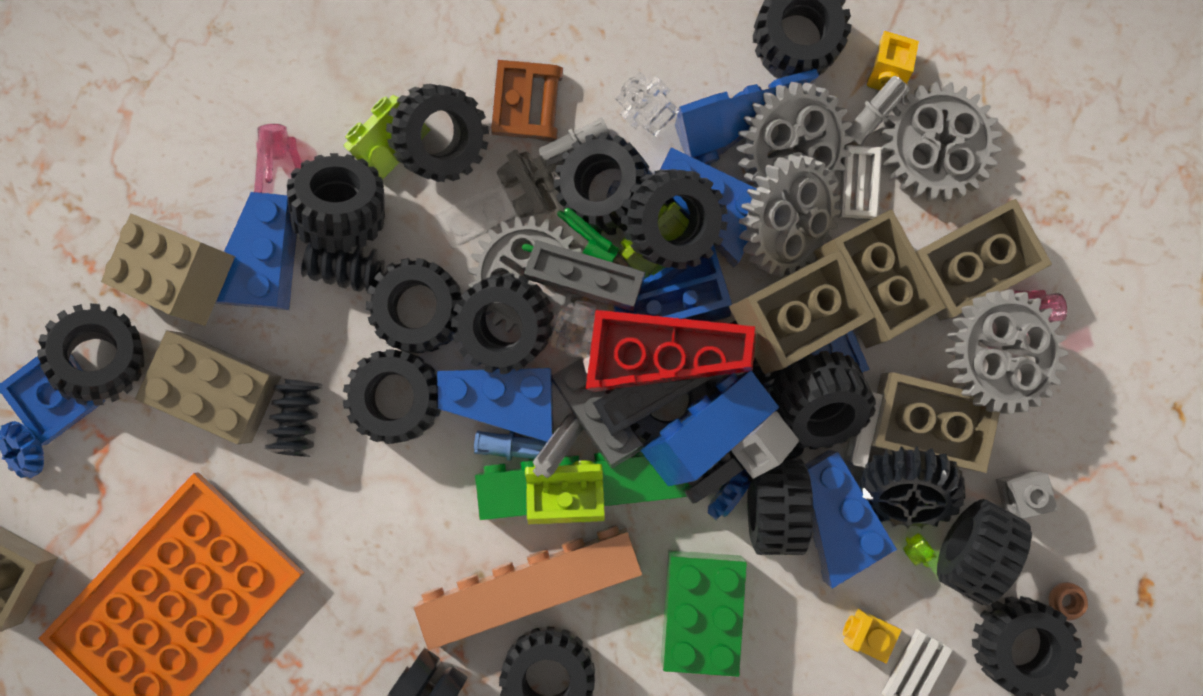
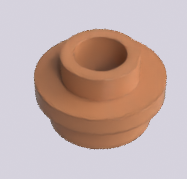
M1069 582L1060 583L1049 594V606L1063 613L1067 620L1078 619L1088 608L1086 593L1076 584ZM1069 594L1071 602L1068 606L1064 607L1062 600L1065 595Z

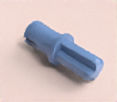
M477 430L474 441V454L506 457L507 461H511L512 457L535 459L547 442L533 438L515 437V432L512 431L509 434H498Z

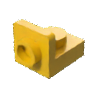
M884 31L879 41L875 64L868 77L867 86L881 90L893 76L899 77L907 84L914 71L919 41Z
M858 608L855 616L851 615L844 625L843 636L845 638L843 642L850 649L865 653L887 664L902 630Z

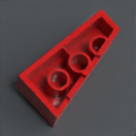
M596 310L586 389L597 392L753 371L757 336L756 327Z

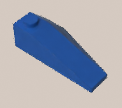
M817 69L776 79L768 85L769 89L762 90L758 84L746 86L743 91L734 95L733 98H729L726 91L679 106L674 126L684 154L707 165L720 160L719 155L744 138L738 135V132L749 130L750 125L743 118L744 116L755 117L756 112L752 107L753 103L764 106L763 94L767 92L776 96L777 85L786 86L789 89L790 82L801 83L802 86L804 83L814 84L819 76Z

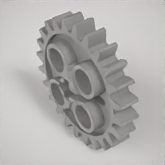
M790 82L789 89L786 86L777 85L776 96L765 92L763 94L764 106L757 103L752 104L756 112L755 117L744 116L743 118L750 125L749 130L738 132V135L746 138V144L738 146L737 150L747 155L738 163L739 166L750 168L744 175V178L754 182L753 187L758 188L755 177L758 175L766 178V166L776 167L777 158L788 159L790 154L813 158L814 151L819 148L816 161L824 162V169L833 171L830 180L838 182L834 172L836 169L845 171L846 167L840 160L842 157H849L852 154L844 149V144L850 143L854 139L844 135V131L852 126V122L841 120L847 113V109L836 107L839 102L838 97L828 96V89L816 88L815 84L804 83L802 86L801 83ZM810 112V123L805 127L804 120ZM778 125V135L772 141V130L775 126ZM821 133H823L822 136H820V137L814 139V137H816V136L820 135ZM777 149V151H774L769 156H767L768 152Z
M934 82L929 87L928 92L923 85L914 91L915 96L908 92L902 98L903 104L898 103L893 108L892 112L895 115H888L887 118L889 120L887 122L883 121L891 129L883 130L879 136L889 141L880 149L883 153H890L891 156L883 163V166L894 165L896 168L890 178L895 179L902 176L904 180L900 189L904 190L913 185V197L915 198L924 191H927V200L929 202L936 199L939 193L942 201L946 202L952 198L953 193L959 199L966 195V189L971 192L978 189V181L983 182L990 177L986 169H992L998 164L990 156L1002 150L1001 147L992 144V141L1002 136V133L991 131L990 127L998 121V118L987 119L985 116L991 106L986 105L979 108L977 106L981 96L979 94L971 99L966 98V86L957 93H954L953 82H949L942 91L938 82ZM942 111H945L947 113V118L944 124ZM918 115H925L930 119L931 129H926L920 125ZM955 120L965 124L967 128L965 135L956 130ZM938 135H940V141L935 140ZM941 143L945 144V147L940 150ZM913 150H919L924 153L926 157L925 165L918 164L914 160ZM950 155L960 159L962 163L961 171L955 170L950 165ZM936 161L938 174L934 173L933 171L934 164L936 163Z
M790 154L788 159L777 158L776 167L767 165L766 178L758 175L755 177L759 187L757 190L748 189L747 191L752 200L751 203L742 204V208L748 211V215L739 220L740 224L747 226V230L739 236L740 239L749 241L743 248V251L751 254L749 261L758 265V269L782 277L783 274L788 276L805 267L806 263L811 264L815 262V253L813 251L821 247L824 241L830 242L833 240L828 233L830 229L838 228V224L833 222V217L840 214L841 210L834 208V204L841 199V195L833 193L838 186V182L830 180L833 171L824 169V162L816 161L815 158L803 155L796 156Z
M534 216L530 217L527 226H523L520 218L515 217V227L511 229L502 221V233L498 235L495 231L489 229L488 233L492 241L490 243L478 241V244L484 250L483 254H471V257L479 265L478 267L469 268L468 272L477 276L478 280L469 283L468 287L471 288L474 284L500 272L513 273L515 278L521 277L519 273L501 262V258L506 256L522 269H526L529 258L519 260L514 256L515 247L519 243L528 242L534 246L536 240L569 249L575 241L574 237L569 236L562 240L563 227L559 226L551 232L548 219L542 223L541 227H537ZM580 248V249H573V250H572V251H576V252L582 253L581 248ZM530 281L528 282V284H530L531 286L535 285ZM553 287L550 288L555 290L554 296H549L541 290L539 294L542 298L547 296L551 303L547 306L548 311H553L554 319L557 317L565 323L567 318L563 311L567 308L576 312L577 307L572 302V299L583 298V296ZM494 302L488 306L486 315L492 312L495 313L492 319L493 325L497 326L503 320H506V332L510 333L515 325H519L520 335L522 334L521 319L512 307L499 302ZM552 321L550 326L554 327L553 330H555L554 322Z
M1013 289L1000 291V293L999 291L986 293V297L974 298L973 305L961 308L966 318L953 319L952 322L959 331L947 334V337L956 343L955 347L945 349V352L955 355L956 360L948 364L947 368L958 369L959 374L953 379V383L966 384L961 394L963 396L975 395L973 405H986V411H1000L1001 414L1028 412L1029 407L1042 406L1041 398L1053 396L1049 385H1061L1062 382L1055 373L1056 371L1067 370V367L1059 362V357L1068 355V351L1059 349L1058 344L1066 340L1067 337L1065 335H1056L1055 330L1061 325V322H1049L1048 318L1053 310L1051 308L1039 310L1041 305L1040 298L1028 300L1027 292L1014 294ZM993 321L995 322L997 327L996 335L993 333L992 330ZM1027 333L1029 334V337H1030V344H1029V345H1028L1027 340H1026V335H1027ZM978 341L983 344H986V346L989 347L1002 346V350L1004 351L980 347L978 345ZM1011 353L1034 357L1035 362L1025 357L1012 358ZM984 358H986L988 362L987 372H985L983 368ZM1018 370L1021 371L1022 375L1020 382L1017 377Z

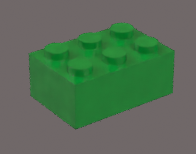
M668 550L661 649L663 671L739 677L747 561L741 555Z

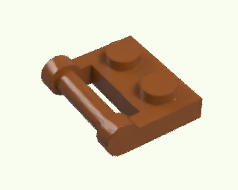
M498 60L491 125L492 135L532 138L548 142L556 140L558 129L554 126L558 83L563 79V67L553 64ZM534 78L544 79L540 125L530 124Z

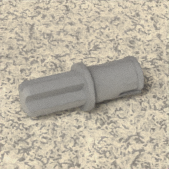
M893 76L871 102L866 100V107L852 122V126L844 132L848 136L853 137V140L862 146L864 141L883 120L885 122L889 120L887 115L908 93V85L899 77Z
M601 117L599 120L578 130L572 131V129H569V134L540 147L539 153L544 164L547 167H551L564 161L561 156L565 151L570 154L574 150L572 144L577 140L583 144L586 142L585 136L593 134L599 139L601 133L610 134L604 119Z

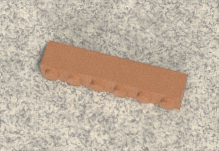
M618 525L610 526L598 531V538L584 542L583 537L576 538L562 544V551L550 555L548 550L539 551L526 557L528 563L514 567L513 562L505 563L493 568V575L479 580L477 574L457 581V588L444 592L443 587H438L421 594L423 600H420L413 608L428 651L641 576L642 571L627 528L619 530Z

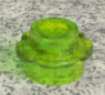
M920 532L911 538L909 536L905 537L907 545L903 547V550L915 566L923 563L925 567L929 568V562L935 559L937 555Z

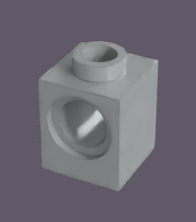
M775 411L731 451L749 475L755 478L780 465L799 440L778 412Z
M1030 470L995 479L1003 509L1022 519L1058 510L1048 473Z

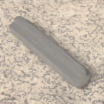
M570 413L564 418L534 459L533 464L535 468L533 472L537 477L541 474L546 478L551 477L584 428L573 414Z

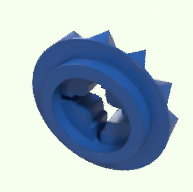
M11 421L2 425L0 430L1 459L7 462L8 469L15 471L16 475L20 478H32L40 474L44 467V452L37 436L29 428L17 421Z
M746 469L727 481L716 491L715 496L708 505L707 512L714 520H717L721 515L726 517L744 496L751 483L748 480L750 475Z

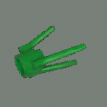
M566 208L564 212L561 210L557 212V216L589 241L582 254L613 262L620 250L618 247L601 236L570 208ZM524 244L522 249L532 253L534 246Z

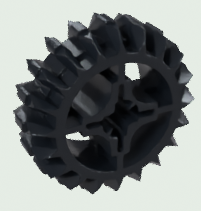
M901 446L899 451L896 452L886 449L884 456L874 455L872 462L865 464L862 478H860V489L864 494L863 497L868 500L880 522L890 521L892 527L899 524L905 525L907 529L910 526H918L923 529L925 525L929 524L938 527L939 521L950 522L951 515L959 514L960 507L964 505L966 497L965 478L962 471L959 470L957 462L949 461L947 454L935 455L933 448L927 451H920L918 446L913 450H906Z

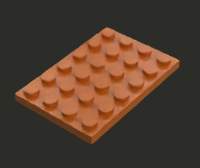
M199 472L193 473L38 639L98 696H190L305 572Z

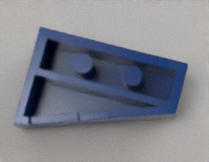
M670 147L660 170L693 171L699 173L701 178H708L714 183L711 187L712 189L720 190L723 198L718 203L726 205L728 213L722 215V221L728 222L727 230H720L719 237L723 238L721 245H714V247L734 268L740 262L744 254L743 248L749 242L740 239L739 236L747 230L746 225L739 223L740 219L748 215V211L742 208V204L751 203L752 198L747 191L748 189L757 190V188ZM676 195L666 201L667 204L676 202L680 207L679 210L689 220L688 206L680 196Z
M250 192L224 252L235 256L215 304L280 310L290 309L297 234L292 229L287 195Z
M714 245L711 247L714 254L709 259L700 257V265L695 267L686 265V269L666 267L654 276L650 275L645 278L634 311L614 306L615 312L709 322L731 317L729 306L732 305Z
M527 368L518 371L512 369L507 374H500V369H496L493 373L484 370L437 371L438 409L546 442L553 435V383L551 368Z
M752 371L738 376L735 373L725 376L715 385L718 390L710 397L704 395L688 408L689 413L680 420L676 419L661 430L660 436L640 450L667 486L696 481L779 408Z
M827 450L805 463L809 471L812 484L814 543L819 555L823 582L833 589L896 551L897 548L868 500L863 497L862 490L839 452Z

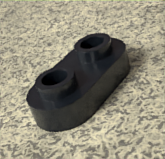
M731 450L718 461L717 465L706 471L696 481L687 482L688 486L683 492L692 504L704 499L745 469Z

